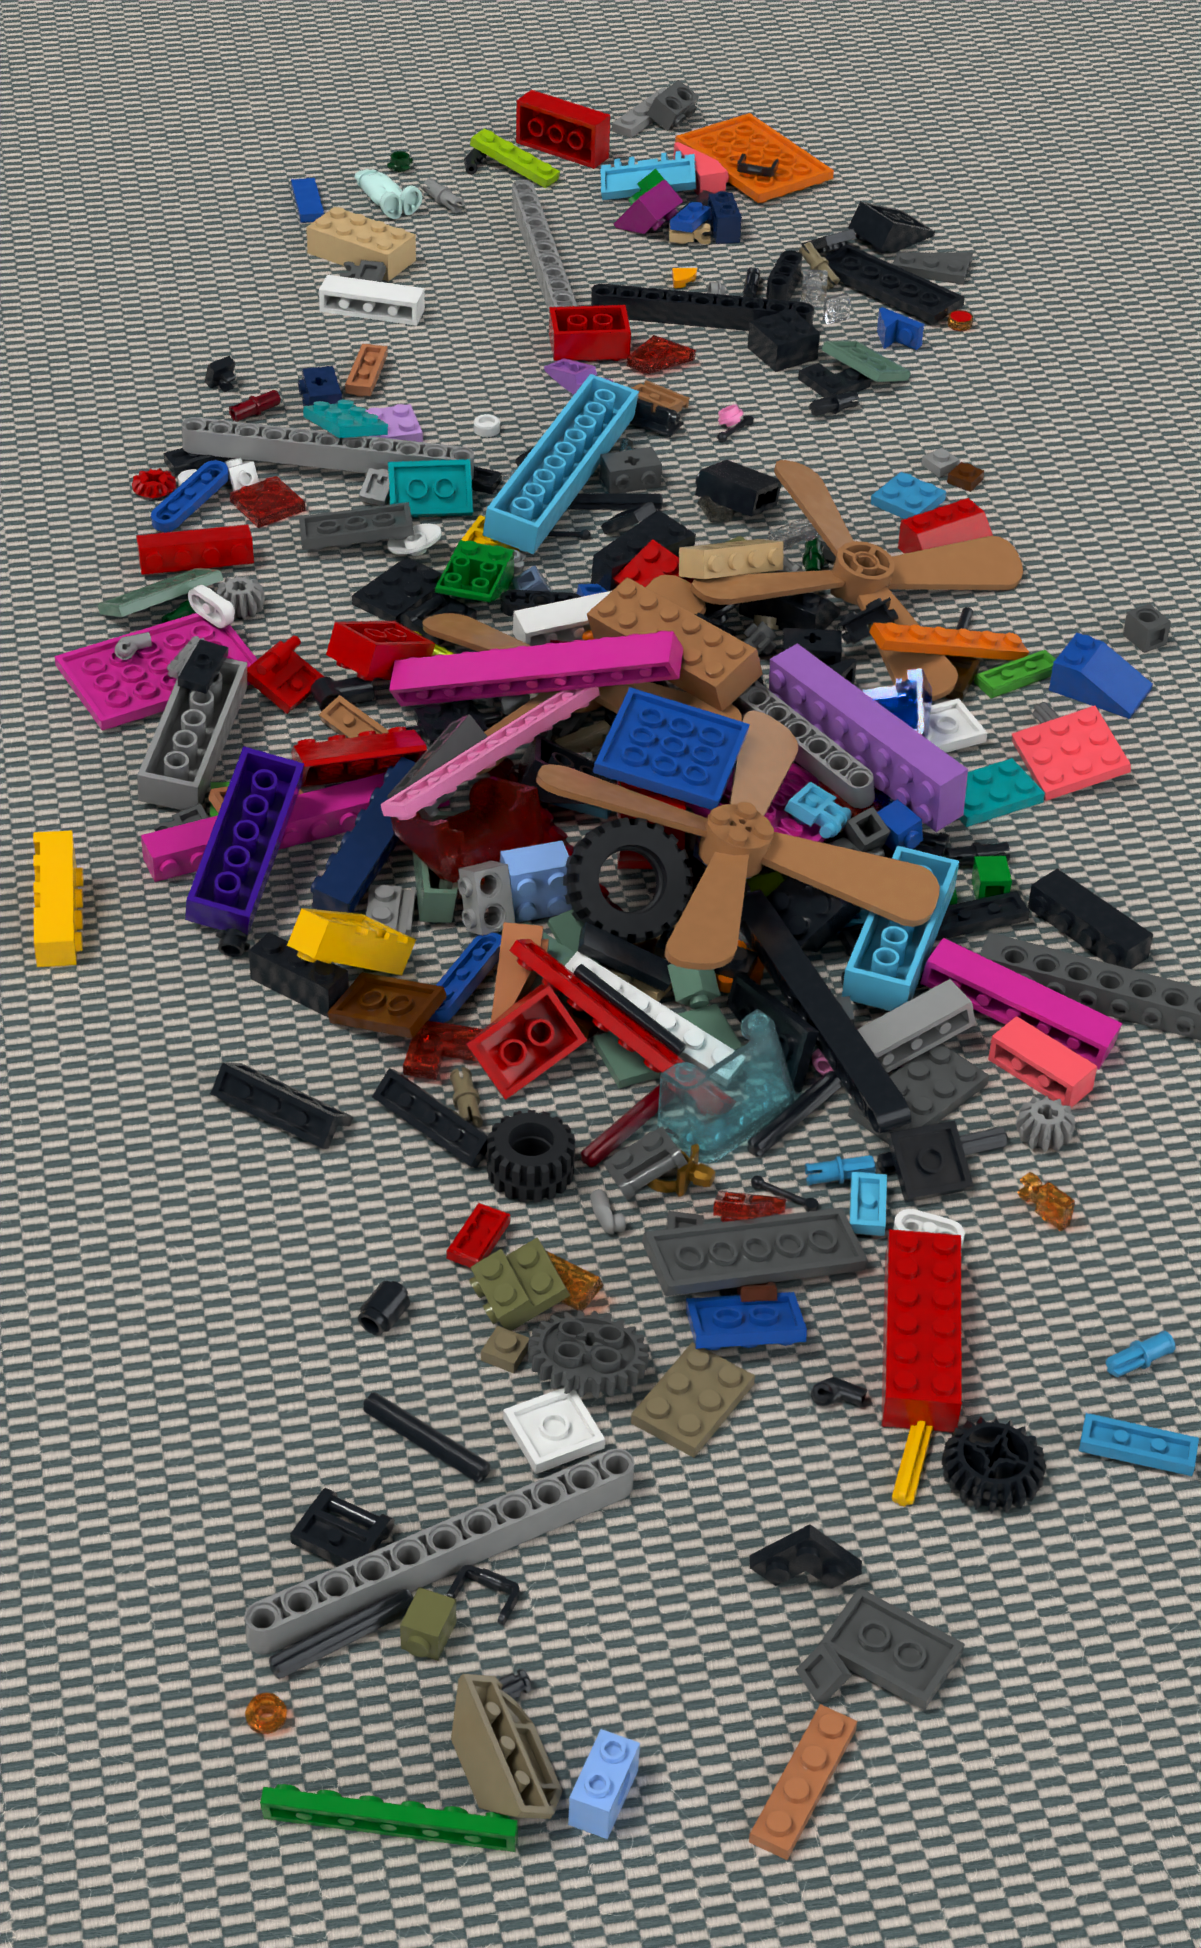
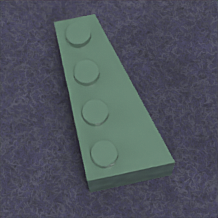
M439 811L430 821L424 822V820L413 824L411 842L419 919L421 922L452 923L460 893L458 889V880L460 879L458 869L467 866L478 813Z

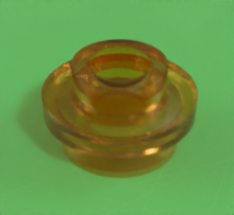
M260 1693L253 1697L246 1707V1723L257 1733L269 1734L276 1732L286 1722V1705L273 1693ZM266 1713L272 1715L270 1717H260L261 1715Z

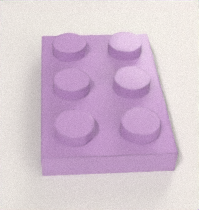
M397 404L393 407L385 408L374 407L366 410L370 414L378 415L380 420L388 424V435L371 437L423 442V432L411 404Z

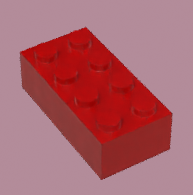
M531 89L516 100V143L595 169L609 158L610 115Z

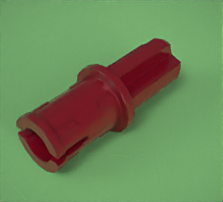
M276 390L257 397L252 395L248 400L230 406L229 414L235 422L253 415L260 416L262 411L279 405L281 397Z

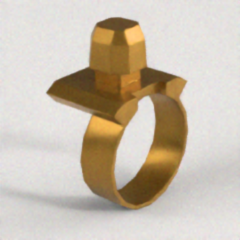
M695 1144L691 1145L690 1158L685 1152L681 1151L688 1164L680 1169L677 1168V1180L663 1181L655 1179L647 1185L657 1192H676L679 1198L686 1193L691 1181L694 1185L711 1187L716 1171L705 1164H698L699 1145Z

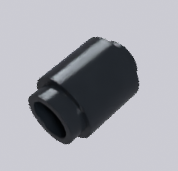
M382 1281L361 1306V1313L358 1316L360 1325L369 1333L377 1336L389 1331L410 1305L408 1291L402 1284L396 1281Z

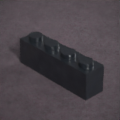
M1058 868L1031 884L1028 909L1105 963L1132 969L1149 958L1153 933Z

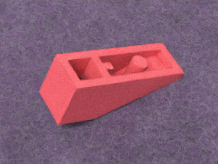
M680 142L674 143V160L676 151H681L682 159L685 158L684 155L695 154L696 189L693 190L697 195L703 190L715 194L720 191L726 192V183L729 181L727 170L724 169L718 160Z

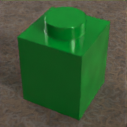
M975 856L971 878L975 899L1010 892L1012 879L1006 856Z

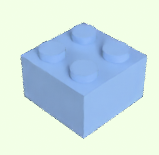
M563 841L500 851V863L508 864L515 923L557 916L572 910L571 904L566 903L564 896L567 895V886H563V876L567 874L565 864L569 855Z

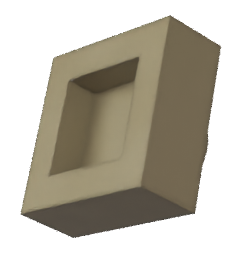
M497 1326L481 1350V1361L515 1373L528 1352L529 1337Z

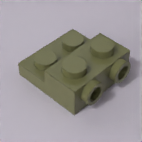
M538 1237L507 1256L502 1249H499L470 1267L474 1277L469 1279V1282L479 1298L484 1296L487 1298L488 1303L484 1304L483 1308L493 1325L500 1322L503 1328L510 1331L571 1296Z

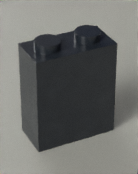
M726 459L700 470L695 481L697 486L695 496L752 517L777 506L782 483L777 478Z

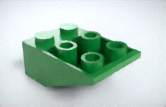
M460 540L435 587V593L491 603L501 597L504 591L508 590L512 582L511 580L514 578V550L503 548L502 546H491L474 541Z

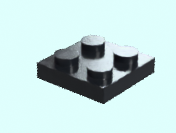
M955 1120L894 1131L886 1136L904 1202L967 1191L974 1186Z

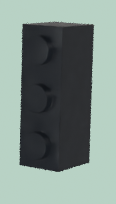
M270 932L249 949L251 980L328 1017L327 1012L349 988L348 970L333 963L328 964L319 960L312 963L303 960L297 956V950L287 946L288 941Z

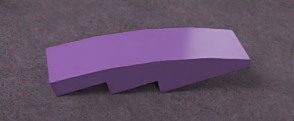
M565 358L544 366L545 372L573 395L590 374L597 376L595 366Z

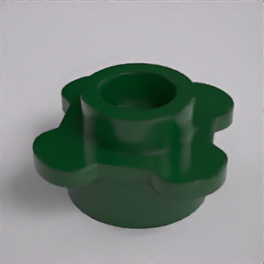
M396 151L391 154L390 163H387V167L396 172H404L410 169L409 165L413 163V159L409 158L407 152Z

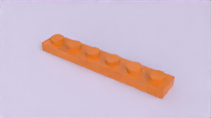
M891 622L887 624L873 623L869 631L881 650L1013 661L1026 657L1029 654L1021 638L1014 633L1003 634L990 631H969L967 629L921 627L915 624L911 626L897 625Z

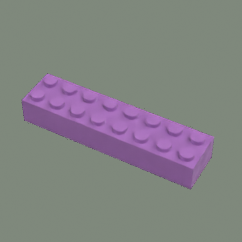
M795 644L770 658L769 690L873 773L874 786L878 790L884 792L894 801L897 799L922 819V823L929 826L935 832L963 816L968 769L799 644Z

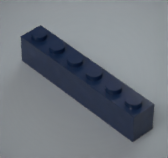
M401 756L395 766L391 765L388 768L381 788L376 787L370 797V805L366 810L363 808L360 810L355 820L354 829L352 832L348 830L344 834L340 843V850L337 854L332 853L325 866L326 871L322 876L317 875L310 889V892L313 893V908L346 913L354 912L410 826L407 820L383 816L380 804L389 799L387 797L388 794L416 762Z

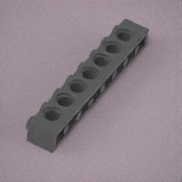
M991 932L986 937L979 955L1107 1016L1201 1040L1200 987Z

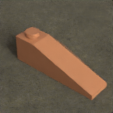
M503 922L491 1023L528 994L538 973L520 966L516 961L518 957L509 950L516 940L531 939L548 953L549 939H543V926Z

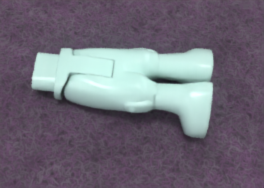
M365 169L355 174L358 186L376 205L380 206L381 211L389 218L399 219L402 211L405 215L410 216L422 203V193L415 186H407L402 191L391 178L374 169Z

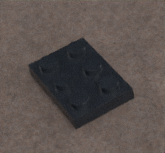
M405 557L352 595V605L385 621H396L400 624V616L408 610L413 611L432 598L442 573L409 557Z

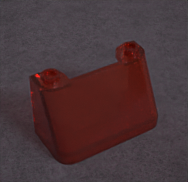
M493 776L482 779L472 786L469 793V810L433 822L422 819L418 812H416L417 815L408 820H398V817H391L395 835L440 879L452 883L458 882L460 879L459 868L488 861L500 862V851L539 845L544 840L538 789Z

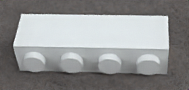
M327 275L319 289L320 312L417 326L425 311L424 288Z
M611 591L516 610L513 615V634L516 639L531 646L550 643V639L560 641L583 640V633L591 630L587 613Z

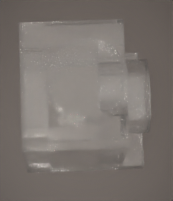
M803 269L801 302L809 303L813 307L825 308L827 270Z

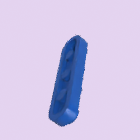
M217 460L203 464L151 512L153 528L161 532H171L180 526L229 480L228 466L224 462Z
M492 932L474 938L436 985L444 987L447 998L430 1017L429 1021L445 1023L458 1012L499 961L502 938L500 934Z

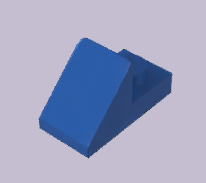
M883 307L879 309L877 333L884 349L894 342L915 350L922 346L923 323Z

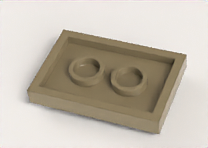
M692 1342L631 1413V1424L695 1458L754 1386L755 1375L704 1348L696 1349L695 1343Z

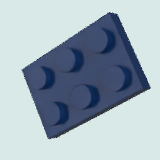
M794 1292L777 1293L776 1301L741 1302L740 1295L686 1298V1314L696 1349L717 1350L721 1347L732 1346L753 1348L764 1344L788 1346L797 1342H806L807 1328Z

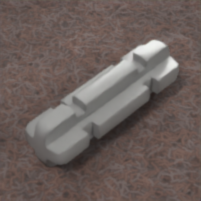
M192 637L167 666L169 677L178 678L189 650L194 651L199 640H205L204 638Z

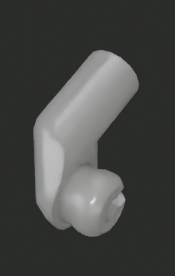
M146 632L122 637L114 649L116 656L121 660H128L137 649L151 647L150 633Z
M598 1189L593 1191L590 1195L592 1209L604 1232L614 1235V1232H624L626 1229L625 1216L622 1213L612 1215L608 1196L604 1190Z

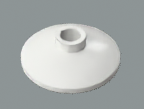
M435 524L414 525V536H408L403 540L391 538L387 543L388 549L395 554L422 555L427 551V548L440 539L442 535L441 528Z

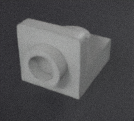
M369 468L359 494L360 501L379 506L387 505L390 498L387 469L377 470Z

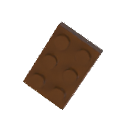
M362 972L331 1007L327 1015L330 1023L413 1039L444 1002L447 995L442 986Z

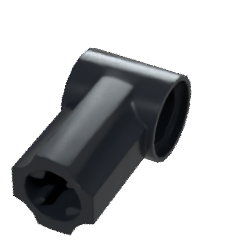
M322 677L317 679L311 686L312 696L321 712L339 695L351 704L368 702L374 699L372 681L363 680L359 677L334 681L330 677Z

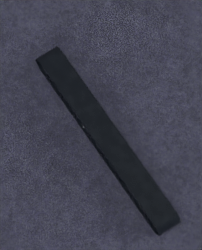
M596 284L591 288V306L625 305L628 320L749 331V321L759 319L762 316L780 313L786 309H793L813 326L814 307L806 302L613 284Z

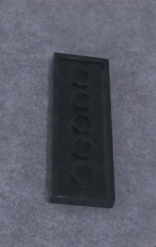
M849 244L825 256L829 262L828 266L840 278V282L845 283L846 286L856 288L868 296H873L888 305L904 310L907 314L915 315L927 323L935 324L964 305V296Z

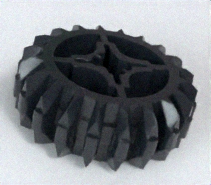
M980 1416L976 1425L967 1420L962 1429L955 1428L951 1438H948V1441L945 1443L941 1460L942 1469H944V1481L950 1483L951 1493H960L962 1503L969 1500L973 1501L975 1510L981 1505L988 1506L991 1514L996 1507H1001L1006 1513H1008L1012 1505L1021 1509L1026 1501L1033 1500L1037 1491L1043 1485L1046 1471L1043 1447L1037 1446L1036 1436H1026L1025 1426L1018 1429L1014 1428L1012 1420L1003 1424L999 1423L995 1416L992 1422H986Z

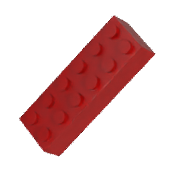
M889 1229L885 1254L881 1426L910 1429L911 1425L917 1426L918 1421H926V1426H933V1431L954 1432L955 1428H958L962 1405L961 1235Z

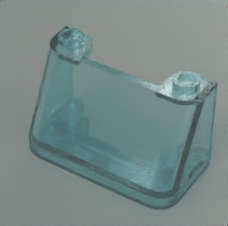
M759 1009L747 1015L741 1023V1033L750 1042L707 1071H703L692 1063L682 1062L671 1066L660 1074L657 1129L663 1126L675 1145L689 1157L691 1145L698 1144L699 1163L709 1164L720 1160L754 1136L795 1099V1090L775 1023Z

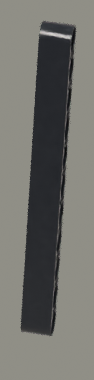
M761 889L744 894L740 923L741 933L753 951L758 952L759 960L793 1011L819 1031L816 1045L874 1132L880 1135L911 1123V1112L905 1098Z

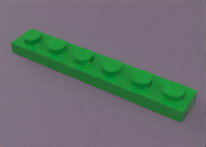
M279 1784L275 1788L263 1787L260 1805L264 1819L516 1852L518 1839L517 1820L510 1819L508 1815L496 1812H488L483 1816L468 1814V1811L454 1806L438 1810L426 1808L424 1804L416 1801H403L401 1805L385 1803L381 1798L371 1795H363L359 1799L342 1797L340 1793L332 1790H319L317 1794L301 1792L299 1788L288 1784Z

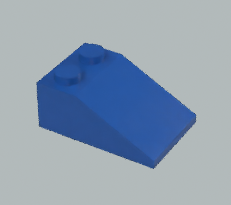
M1076 633L1053 662L1049 691L1091 706L1096 705L1097 708L1130 719L1151 691L1153 683L1103 641L1094 639L1089 635Z

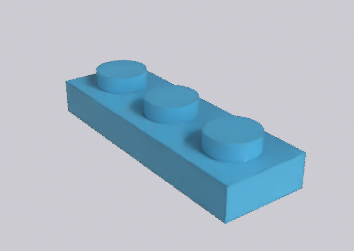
M1086 1413L1079 1451L1193 1476L1199 1438Z

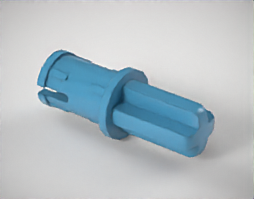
M870 1155L841 1159L840 1156H836L835 1160L805 1163V1175L809 1174L806 1177L808 1186L833 1181L843 1184L844 1180L851 1179L852 1172L874 1174L876 1172L874 1158Z
M1161 1331L1159 1334L1142 1342L1135 1340L1130 1344L1129 1348L1106 1359L1107 1371L1110 1375L1120 1377L1139 1367L1146 1369L1151 1365L1152 1361L1173 1353L1175 1342L1167 1331Z

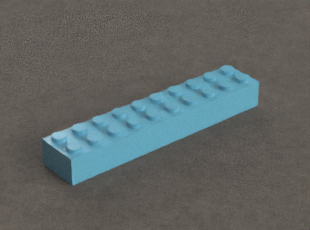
M590 374L487 507L483 536L534 555L599 466L601 454H606L610 451L634 418L639 391Z

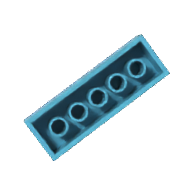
M901 846L896 847L892 859L921 865L929 869L937 878L940 889L936 908L930 920L923 925L915 927L900 925L869 911L845 969L842 997L850 996L853 1002L892 1011L905 1002L912 1000L955 890L959 866L958 860Z

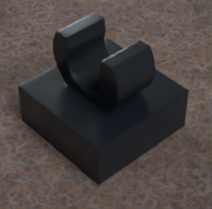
M227 356L208 364L204 382L210 389L218 385L224 392L234 388L230 383L236 379L233 373L235 367L234 360Z

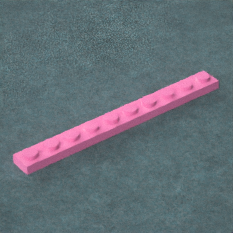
M590 687L560 691L380 804L383 816L398 817V820H408L415 817L417 811L434 805L439 797L456 791L457 786L461 783L475 779L477 773L483 769L495 766L497 760L514 754L516 748L534 741L535 736L551 730L555 723L570 718L571 713L577 709L589 706V702L600 695L599 688Z

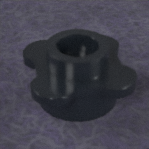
M229 928L216 932V936L220 939L218 950L227 956L239 957L243 955L244 951L250 949V944L247 943L248 935L242 931Z

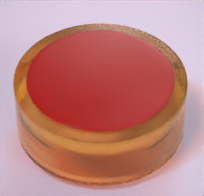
M964 310L952 311L948 315L947 324L955 331H967L972 328L973 315Z

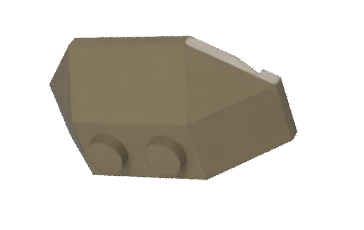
M463 1673L458 1679L451 1741L479 1809L516 1818L550 1819L556 1811V1806L563 1790L534 1723L518 1703L501 1690L503 1685L496 1676Z

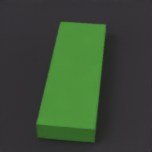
M1042 650L976 674L974 683L992 699L1051 677L1053 662L1056 659L1046 650Z

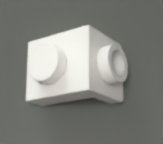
M241 458L226 461L234 494H242L260 488L254 461L242 462Z

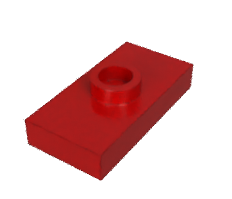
M478 1203L446 1250V1259L470 1268L488 1257L509 1226L511 1214Z

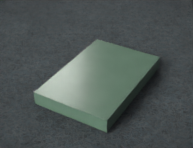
M856 340L826 341L821 349L876 382L908 381L911 372Z

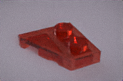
M653 335L627 357V367L636 369L641 373L650 374L695 360L696 350Z
M719 1191L714 1200L713 1215L721 1216L720 1221L728 1222L785 1213L786 1198Z

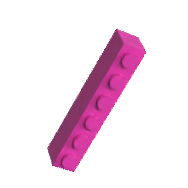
M945 938L940 941L926 961L920 982L932 989L951 979L972 1001L974 1010L1005 1025L1017 1016L1075 1053L1088 1059L1097 1066L1098 1070L1114 1047L1122 1026L1121 1022Z

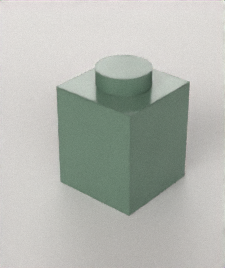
M673 964L667 965L676 1002L687 1005L692 1009L707 1006L710 1000L720 996L714 969L696 970L677 967Z

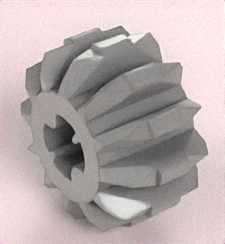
M236 575L235 578H225V582L218 584L217 594L232 603L235 609L234 619L242 618L244 620L248 616L253 618L256 613L262 612L265 595L258 579H249L248 575L245 577H238Z
M1047 1095L1043 1100L1032 1097L1029 1103H1023L1016 1120L1020 1142H1029L1031 1149L1040 1147L1044 1153L1048 1148L1059 1152L1062 1145H1068L1072 1139L1076 1124L1075 1116L1071 1112V1106H1062L1061 1099L1052 1101L1049 1100Z

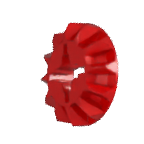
M161 468L139 471V475L133 476L132 489L142 497L161 498L169 495L176 488L175 477L171 475L170 471L163 472Z

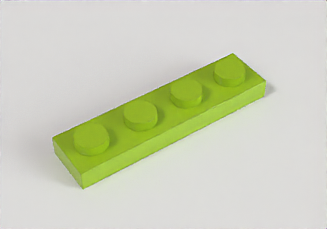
M484 128L471 137L470 146L545 189L559 179V170L534 157L531 153L518 148L513 143L497 136L490 130Z

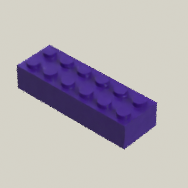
M243 746L186 900L185 920L218 930L234 928L249 935L302 785L304 763Z

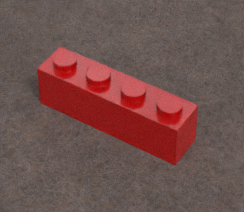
M249 525L136 535L141 575L192 570L195 568L254 564L253 540Z

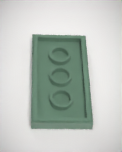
M195 568L100 602L97 606L100 615L124 617L187 594L189 590L198 585L209 586L224 579L221 571L217 569Z
M717 1004L678 1013L684 1019L743 1055L741 1042ZM611 1031L594 1036L593 1044L619 1089L666 1076L662 1072L657 1073L648 1068L643 1062L645 1058L636 1051L630 1052L618 1043L619 1038Z

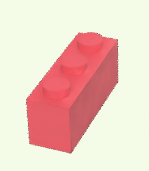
M1016 1016L992 1035L989 1061L1041 1094L1047 1095L1049 1099L1053 1101L1061 1099L1062 1106L1067 1105L1072 1108L1093 1090L1097 1066Z

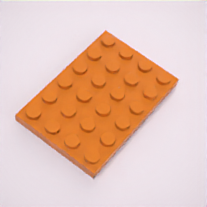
M751 113L680 134L675 138V143L680 142L718 160L728 172V182L757 203H765L767 200L783 197L788 193L822 184L833 179L834 175L833 169ZM742 154H746L745 164L771 168L775 159L779 160L778 169L773 177L738 172L737 164Z

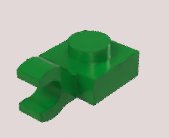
M654 169L637 183L641 190L628 199L631 205L639 197L664 180L657 169Z

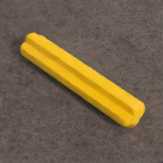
M918 1421L917 1425H911L891 1497L892 1501L898 1503L899 1506L912 1505L915 1500L933 1432V1426H926V1421Z

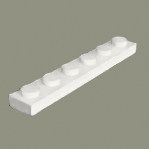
M577 951L565 965L572 973L580 964H583L683 1041L687 1046L678 1057L685 1062H690L693 1066L696 1065L699 1071L721 1085L725 1086L741 1066L744 1059L743 1055L584 954Z

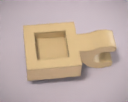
M669 223V243L686 244L697 239L701 244H710L711 236H705L702 233L711 232V224L703 223L691 233L670 230Z

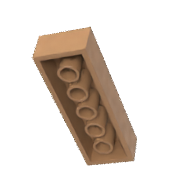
M628 577L587 613L594 639L674 631L683 646L679 679L667 681L721 712L763 675L756 648Z

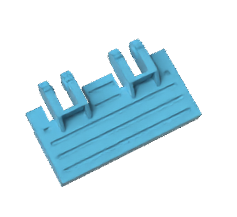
M676 151L675 160H668L667 153H661V161L659 162L657 158L638 161V164H635V157H629L628 165L622 166L620 158L614 159V167H611V164L601 165L602 200L633 196L641 190L637 183L654 169L658 170L675 192L696 189L695 154L684 155L685 158L682 159L681 151Z

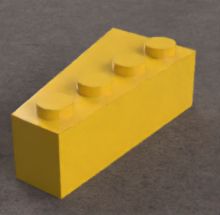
M73 831L33 832L35 855H33L35 873L33 893L37 967L77 965V952L83 951L82 932H77V930L83 929L82 910H78V908H83L84 906L82 888L78 889V887L84 886L83 867L77 868Z
M301 908L287 946L297 950L299 958L315 963L316 960L328 964L334 962L402 976L416 939L364 914Z

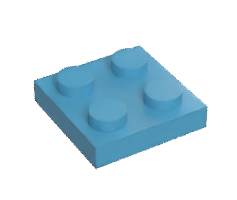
M900 472L871 495V505L907 519L938 507L945 501L946 491L936 487L934 484L919 480L910 474Z

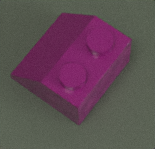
M664 179L639 197L613 225L618 229L645 234L652 228L656 231L666 222L665 218L669 221L679 213L677 208L683 203V200Z

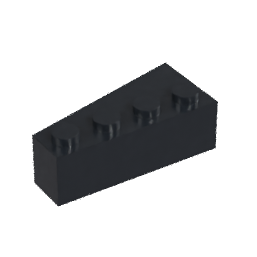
M658 509L594 554L591 584H599L605 590L612 591L617 587L613 578L652 539L679 557L680 547L695 546L696 534Z

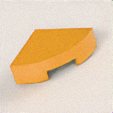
M672 268V279L675 289L684 288L686 283L691 281L693 283L696 280L697 268Z

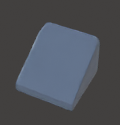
M535 565L511 580L515 590L551 592L544 576Z

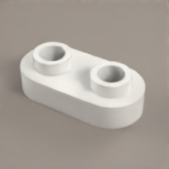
M198 585L189 590V603L197 614L218 628H224L233 623L235 609L230 601L225 600L204 585Z
M906 1209L899 1212L894 1221L893 1230L961 1235V1248L963 1246L965 1231L954 1220L916 1209Z

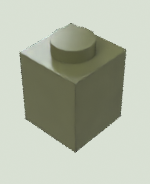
M419 1587L400 1624L401 1649L407 1650L416 1657H428L438 1661L456 1625V1599Z

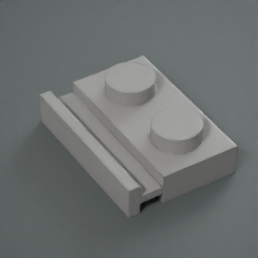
M370 885L366 916L411 937L416 903V887H411V890H402V886Z

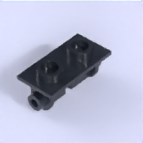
M638 398L634 418L630 424L638 428L657 432L662 436L671 437L683 425V422L679 421L680 415L677 414L676 410L658 405L654 413L653 403Z
M890 597L883 601L881 598H878L867 604L866 610L858 614L855 611L850 612L840 619L841 622L838 623L837 630L845 631L842 634V638L846 645L850 643L854 645L871 636L867 627L869 624L895 623L894 621L898 619V615L894 609H888L891 602Z

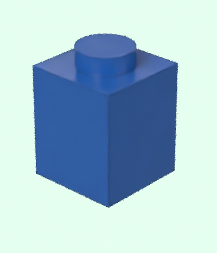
M898 799L877 812L891 831L885 845L893 852H895L897 846L913 849L923 841L922 819Z

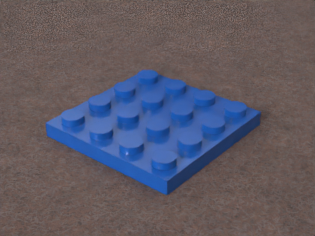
M629 687L594 763L593 773L712 810L718 807L748 734L750 724Z

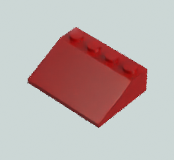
M394 727L389 729L388 733L376 734V731H364L358 733V737L346 738L345 735H334L328 737V741L316 742L315 739L300 740L297 742V745H293L291 756L292 760L304 763L302 788L354 781L385 773L391 765L395 766L401 756L417 762L427 751V747L414 729L406 730V727Z

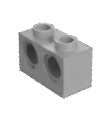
M488 861L458 869L460 877L458 889L462 895L464 907L462 920L468 932L483 936L492 932L502 931L503 922L515 923L508 864ZM484 877V885L480 888V882ZM488 909V910H489V914H488V917H487L486 920H485V919H484V914H485V911Z

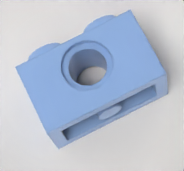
M600 1729L569 1797L568 1825L605 1839L609 1838L638 1772L639 1742Z

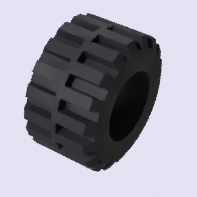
M528 1110V1113L514 1112L512 1117L506 1115L501 1118V1123H495L492 1127V1132L488 1134L487 1173L490 1183L494 1184V1189L499 1193L505 1192V1197L511 1200L516 1197L519 1198V1202L525 1203L527 1200H534V1203L542 1202L543 1198L550 1200L556 1197V1193L562 1194L566 1190V1185L571 1184L574 1174L575 1137L574 1134H571L569 1125L562 1124L563 1120L557 1116L552 1118L550 1113L543 1111L540 1114L536 1113V1110Z

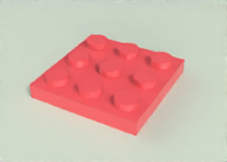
M1096 705L1012 733V742L1035 783L1045 792L1044 799L1046 801L1131 772L1129 760Z

